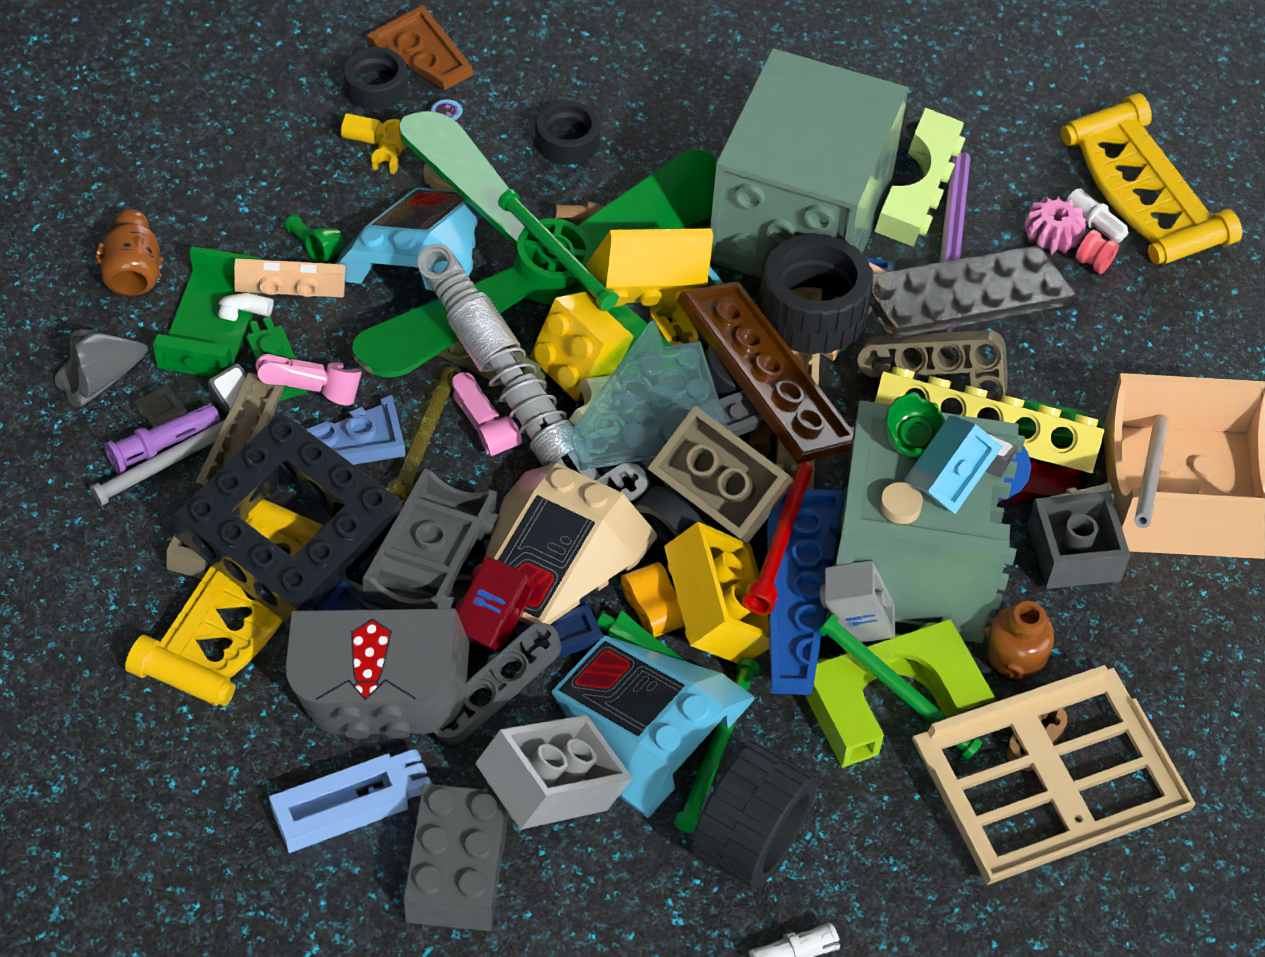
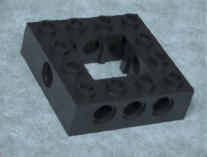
M281 411L174 514L176 538L290 625L292 611H316L343 579L346 580L385 540L402 510V501ZM279 473L296 485L297 491L300 494H308L325 507L327 514L332 517L293 558L245 522L249 518L248 513L266 496L271 497L276 492L279 485Z

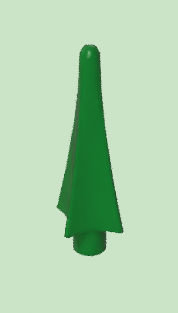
M623 610L617 619L603 612L597 621L599 628L608 632L609 637L688 662L653 637Z

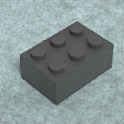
M423 784L404 896L406 923L492 932L508 822V811L494 791Z

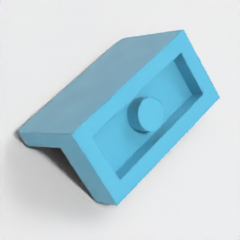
M950 415L908 473L905 482L925 492L947 511L956 514L1002 446L978 425Z

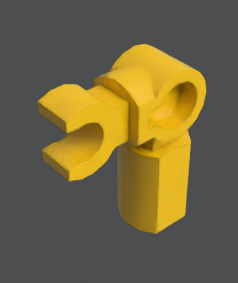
M346 113L341 128L342 138L375 145L379 142V149L375 150L372 154L373 170H377L381 162L388 161L390 162V173L394 174L398 169V156L407 146L399 135L400 120L391 119L381 124L380 120Z

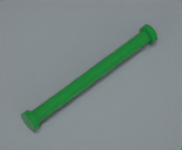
M513 189L503 192L498 199V205L504 211H510L597 299L596 304L602 311H608L613 308L619 299L618 294L613 289H607L519 201L520 196Z
M834 613L819 627L818 633L823 637L826 634L931 725L948 719L944 713L837 622L839 617ZM976 737L955 746L961 750L960 755L965 760H968L980 748L982 741Z
M749 658L739 659L736 665L738 674L734 682L748 692L752 680L758 677L761 666ZM735 722L729 729L721 723H718L683 811L678 812L674 819V825L681 831L694 833L699 821V813Z

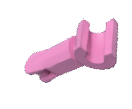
M271 354L261 355L256 361L257 374L263 383L287 385L288 387L320 392L322 388L321 392L327 399L341 405H352L354 403L362 369L343 370V363L328 364L327 371H325L322 364L294 359L289 360Z
M465 372L456 374L452 380V385L455 389L453 393L454 400L479 433L486 454L490 453L493 456L521 444L522 436L515 421L509 416L499 419L498 412L471 374Z

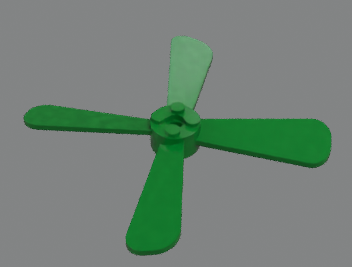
M432 111L418 112L402 118L399 126V135L402 141L516 247L513 268L474 284L479 292L485 293L490 298L498 313H502L523 298L552 305L557 297L587 292L592 297V294L510 211H504L498 205L499 197L503 192L509 190L508 186L455 120L444 114ZM687 150L578 226L557 218H545L539 221L586 267V263L610 230L693 229L711 222L718 159L705 150ZM437 299L362 331L353 341L352 356L359 365L373 375L398 377L410 373L459 341V338H457V335H455L447 321L446 316L448 312L446 307L442 305L440 299ZM628 306L613 307L607 311L634 336L615 376V380L629 400L680 373L702 400L700 407L711 403L701 394L695 384L693 375L695 364Z

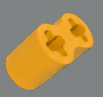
M660 562L621 575V585L628 603L637 613L643 629L653 637L661 636L685 626L681 609L677 604L676 591Z

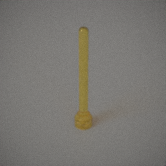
M446 367L443 370L397 478H394L385 486V489L402 501V508L414 488L412 484L452 389V380L457 374L456 369L453 367Z

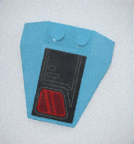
M606 635L597 642L551 691L552 696L567 718L588 715L633 778L619 797L647 818L652 815L675 789L672 774L717 724L721 723L729 729L754 701L753 695L722 673Z

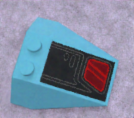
M415 188L365 226L343 250L335 264L345 265V282L362 283L374 263L418 267L420 252L428 245L440 243L446 245L453 252L465 270V274L469 276L473 269L472 249L475 248L474 230L475 226H477L479 212L456 191ZM447 261L438 262L433 268V273L443 271L447 266ZM421 273L426 290H432L431 286Z

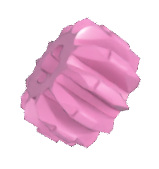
M1059 195L1053 201L1044 196L1040 203L1034 202L1025 221L1028 242L1037 243L1038 250L1043 248L1049 249L1051 255L1056 250L1066 254L1070 248H1076L1081 241L1086 227V219L1083 218L1082 208L1073 207L1072 200L1067 202L1061 201Z

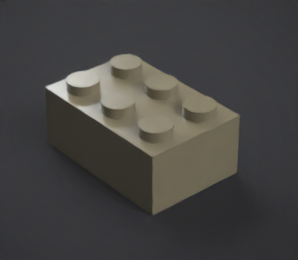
M696 405L647 468L747 544L795 482L790 475Z

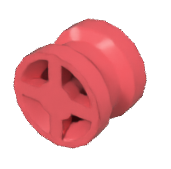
M1092 230L1079 246L1075 259L1083 264H1091L1094 271L1102 274L1115 258L1119 244L1113 240L1106 241L1102 239L1101 233Z

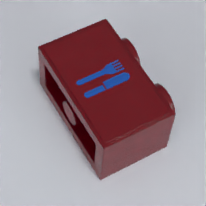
M486 555L483 563L478 564L472 572L470 578L471 586L465 598L461 599L454 609L458 613L467 638L499 654L507 647L538 583L529 575Z

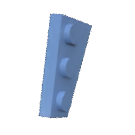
M392 395L380 399L381 405L365 411L363 407L349 412L350 418L333 424L326 421L306 429L353 465L406 456Z

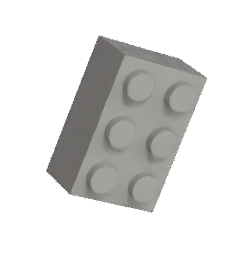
M588 715L502 729L475 763L520 830L607 811L633 779Z

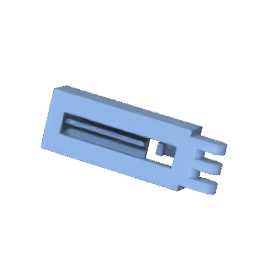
M410 750L391 758L388 753L269 796L271 810L288 853L407 810V799L421 795L423 784H432L429 777H424L427 774V770L423 763H419L421 757L418 750ZM381 781L383 782L384 786L374 790L373 786L369 787L368 795L359 797L356 793V790Z

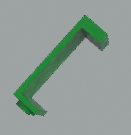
M192 246L190 257L193 272L168 336L157 334L153 348L158 369L213 378L236 364L249 328L248 322H251L254 314L238 310V318L235 321L222 319L218 316V310L221 306L218 303L224 296L250 293L235 292V259L262 260V258L248 254H236ZM250 293L258 296L261 295V293Z

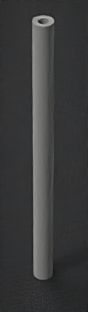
M1164 415L1156 416L1153 421L1134 519L1135 524L1140 528H1146L1151 524L1169 424L1168 418Z

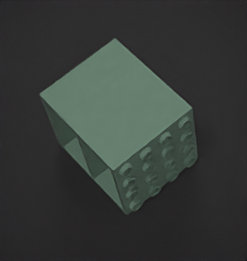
M773 48L716 164L710 226L713 232L710 263L761 278L764 260L767 259V254L771 249H774L781 241L790 239V237L811 233L841 238L852 246H856L863 253L891 187L909 87ZM820 288L822 289V297L831 300L835 297V293Z

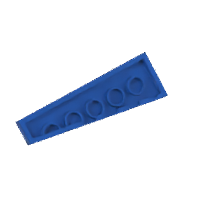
M806 489L774 582L778 598L773 612L768 614L771 694L812 695L821 634L817 630L823 624L825 608L820 598V586L825 584L826 567H832L843 502V490ZM789 490L766 519L767 553Z

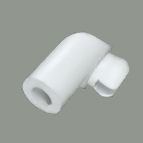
M250 293L224 296L218 303L221 305L218 310V316L222 319L235 321L238 318V310H243L269 317L272 313L274 302L271 298Z

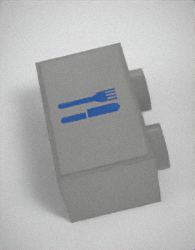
M873 560L826 567L825 584L820 586V598L825 609L829 608L831 613L839 617L837 622L861 643L895 638V603Z

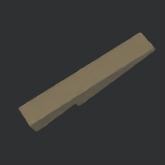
M248 372L197 477L194 494L270 423L283 393L284 385L263 383L257 374ZM174 534L167 549V570L202 580L211 564L177 539L176 534Z

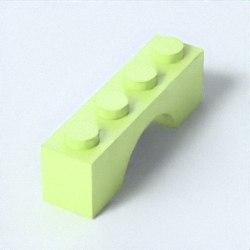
M925 108L908 152L921 166L924 178L912 185L891 187L874 232L913 247L919 234L926 236L933 216L927 213L930 208L937 209L944 190L938 188L940 182L948 183L955 165L949 162L951 156H959L965 138L960 136L964 122Z

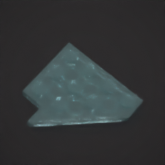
M656 320L648 323L572 430L571 440L580 471L655 458L695 405L728 429L700 341L664 347Z

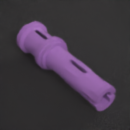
M208 403L153 429L138 428L134 430V435L116 443L113 441L104 443L107 458L116 473H123L127 466L143 459L149 460L155 457L158 451L181 442L221 422L217 409L211 403Z

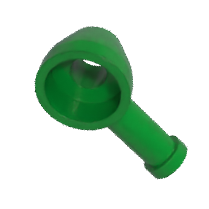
M292 215L285 221V229L304 241L306 251L314 263H327L344 248L343 236L336 228H317L311 230L297 215Z

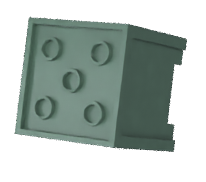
M859 400L843 485V502L832 567L873 560L895 603V630L913 632L927 623H940L951 619L962 640L982 643L985 636L984 628L991 626L994 618L989 617L991 610H999L1003 594L997 593V589H1006L1009 574L1003 573L1005 564L1013 565L1016 555V549L1009 548L1010 525L1001 524L1004 508L997 507L999 498L1008 499L1011 483L1004 482L1005 477L1014 479L1017 462L1010 461L1001 478L985 471L956 514L947 511L925 492L920 491L923 497V504L919 517L909 524L893 523L887 520L881 513L880 502L882 493L890 484L897 482L906 483V476L919 458L902 455L888 443L884 424L887 409L890 405ZM942 413L945 420L950 415L972 422L983 431L1018 446L1016 452H1022L1025 436L1018 435L1019 424ZM827 608L825 619L832 614L829 608Z

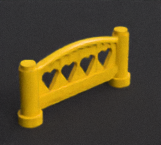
M1141 93L1125 97L1122 103L1069 121L1066 123V126L1061 128V136L1067 146L1079 145L1081 147L1090 174L1105 199L1132 228L1152 243L1148 246V254L1154 264L1160 263L1164 265L1218 244L1228 246L1241 240L1242 227L1237 215L1231 209H1225L1211 215L1148 134L1144 126L1149 125L1151 122V109L1147 99ZM1108 142L1127 145L1117 158H1109L1105 155V149L1099 147L1098 143ZM1125 165L1144 167V169L1135 181L1129 182L1123 179V173L1115 167ZM1140 188L1162 192L1154 204L1144 205L1140 202V196L1136 195L1132 190ZM1160 212L1179 214L1180 216L1172 228L1162 229L1158 226V220L1150 214Z
M265 499L260 501L248 513L249 518L245 521L278 547L288 548L291 551L289 555L292 558L325 526ZM211 566L161 642L145 634L141 635L135 641L128 654L125 669L127 672L140 678H145L147 675L215 706L219 704L227 706L236 688V684L230 682L231 677L237 674L256 656L274 635L283 620L258 600L249 599L241 587L214 566ZM236 607L250 608L252 614L243 619L244 626L238 631L228 629L216 610ZM229 638L232 641V645L223 650L224 657L222 660L211 662L206 658L196 640Z

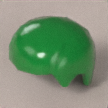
M909 393L897 397L887 409L884 431L888 443L894 450L908 457L920 458L946 420L936 402L927 401L921 398L918 393Z

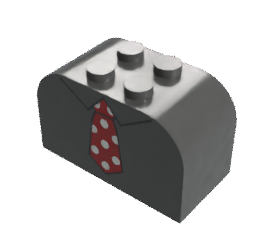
M456 609L292 611L286 675L291 688L308 716L320 729L333 734H344L353 739H364L369 737V734H385L391 738L402 739L409 737L410 734L432 733L437 729L441 730L453 722L459 715L466 696L465 686L467 682L469 640Z

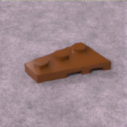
M423 5L366 35L369 45L395 51L404 59L407 68L444 90L474 75L471 64Z

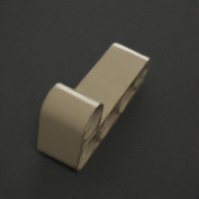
M995 331L875 336L866 341L858 355L859 368L864 374L871 377H882L883 372L891 373L893 366L915 372L914 375L970 373L971 387L982 389L980 383L986 380L997 383L1000 390L992 394L987 393L986 398L1001 402L1002 395H1005L1007 389L1006 345L1002 336ZM983 344H990L996 349L997 355L992 358H985L978 352V347ZM953 346L958 350L960 357L954 360L947 359L942 355L941 348ZM916 348L921 352L923 359L916 362L911 361L905 356L904 350ZM893 349H896L895 355H891ZM872 350L877 351L879 357H883L881 362H876L875 356H870Z

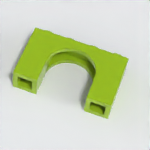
M951 619L940 623L930 622L921 626L916 631L904 635L895 634V638L884 639L880 643L867 647L898 675L913 678L928 688L942 713L948 718L993 703L994 695ZM848 652L832 659H818L812 695H805L842 768L878 756L884 737L863 694V689L871 681L877 679V677Z

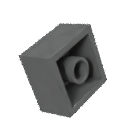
M1110 491L1035 499L1027 527L1046 589L1119 582L1122 580L1131 555Z

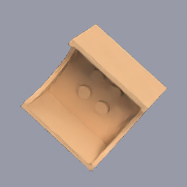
M1120 373L1103 424V429H1105L1103 442L1107 482L1111 484L1113 489L1110 492L1111 494L1114 493L1115 508L1129 551L1265 559V381ZM1164 415L1168 418L1169 424L1151 524L1146 528H1140L1135 524L1134 519L1153 421L1156 416Z

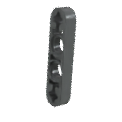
M537 623L530 626L466 682V696L463 702L468 712L473 716L468 718L467 714L461 710L455 719L459 726L456 730L445 729V727L441 730H434L438 740L447 745H457L466 740L550 665L561 651V641L556 629L547 623ZM537 638L543 641L548 639L550 646L547 649L541 646L536 648L534 641ZM522 650H525L527 655L531 654L533 663L529 664L525 655L521 653ZM515 661L523 665L522 673L514 679H506L501 675L503 666L508 662ZM486 688L492 691V699L488 704L475 706L471 703V696L476 690Z

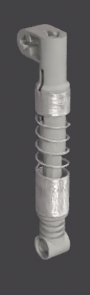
M435 243L426 246L418 257L420 272L436 293L438 299L441 300L442 305L446 307L448 312L446 317L451 329H453V332H455V335H457V338H459V341H461V344H463V347H465V350H467L479 371H496L497 375L490 380L489 386L494 387L501 383H504L506 386L499 402H507L512 410L510 417H517L521 423L520 433H527L532 440L530 449H532L542 467L556 462L567 468L575 464L581 474L608 487L616 484L620 492L634 506L652 488L651 481L645 471L634 463H623L601 477L590 460L591 451L572 422L567 420V414L556 409V397L546 394V382L542 379H536V368L534 365L523 363L526 356L525 350L520 348V343L504 319H502L490 298L475 288V285L470 281L469 276L465 274V270L456 256L446 245ZM447 261V266L443 271L433 273V268L438 262ZM518 351L522 353V359L519 364L513 358ZM529 366L532 368L533 373L524 375L520 367ZM500 377L501 380L493 383L497 378ZM628 480H632L637 487L635 491L630 492L627 489L625 483Z

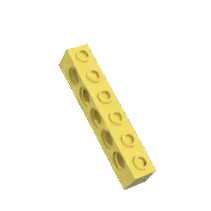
M894 366L891 373H882L875 403L891 405L897 397L906 395L912 388H918L924 392L927 401L938 404L939 410H941V405L945 399L956 398L962 404V416L977 418L981 409L991 407L998 412L999 421L1015 423L1021 417H1029L1036 424L1035 434L1024 441V447L1028 451L1029 457L1093 474L1105 430L1097 427L1098 419L1076 414L1074 421L1060 417L1061 410L1039 404L1038 411L1023 408L1025 400L1002 395L1001 402L986 398L988 392L986 390L967 385L964 392L949 389L951 381L929 376L928 383L913 379L915 372ZM1058 427L1069 428L1073 434L1072 443L1066 448L1055 447L1051 442V434L1054 429Z

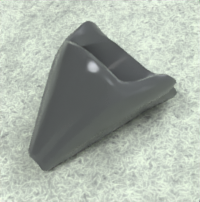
M87 329L75 330L71 333L69 341L70 359L55 374L56 386L66 393L71 405L82 407L134 367L147 353L148 347L139 341Z

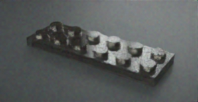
M1038 245L874 274L870 307L890 338L894 339L1071 304L1075 294L1041 246Z

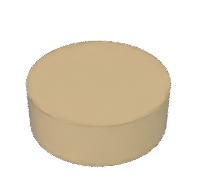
M897 482L890 484L882 493L880 502L881 513L887 520L896 524L912 523L921 513L923 504L922 494L916 487L908 483Z

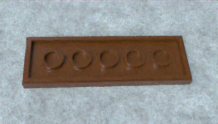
M739 281L682 291L677 299L678 304L797 464L802 461H810L850 451L853 437L852 429Z

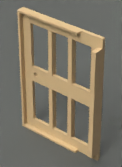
M1105 665L933 723L927 732L915 735L912 738L987 885L1187 812L1196 804L1136 698L1131 699L1115 669H1107ZM1105 693L1121 723L1054 746L1038 716ZM1011 726L1027 756L957 780L942 749ZM1123 733L1128 734L1141 758L1073 782L1060 758L1061 755ZM1030 766L1034 768L1046 792L979 816L975 815L963 790ZM1147 768L1162 795L1161 798L1098 821L1093 819L1079 791ZM1052 802L1067 832L997 857L982 826Z

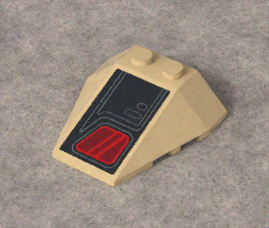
M556 462L526 471L504 497L499 512L500 515L497 518L486 555L529 575L538 583L520 621L530 626L537 623L551 624L578 606L580 599L595 588L599 591L607 586L608 580L623 569L629 571L635 567L657 539V533L623 493Z

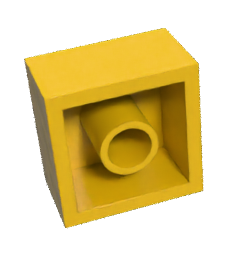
M581 292L555 298L530 357L536 363L541 364V368L578 402L584 400L583 394L579 389L584 378L613 375L615 378L634 336L610 313L602 311L597 306L596 300L587 292Z

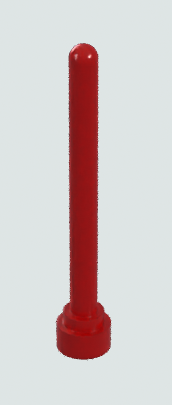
M802 461L797 467L794 476L795 482L790 487L760 576L748 584L742 602L744 607L752 613L768 615L774 610L778 598L774 582L813 471V465L809 461Z

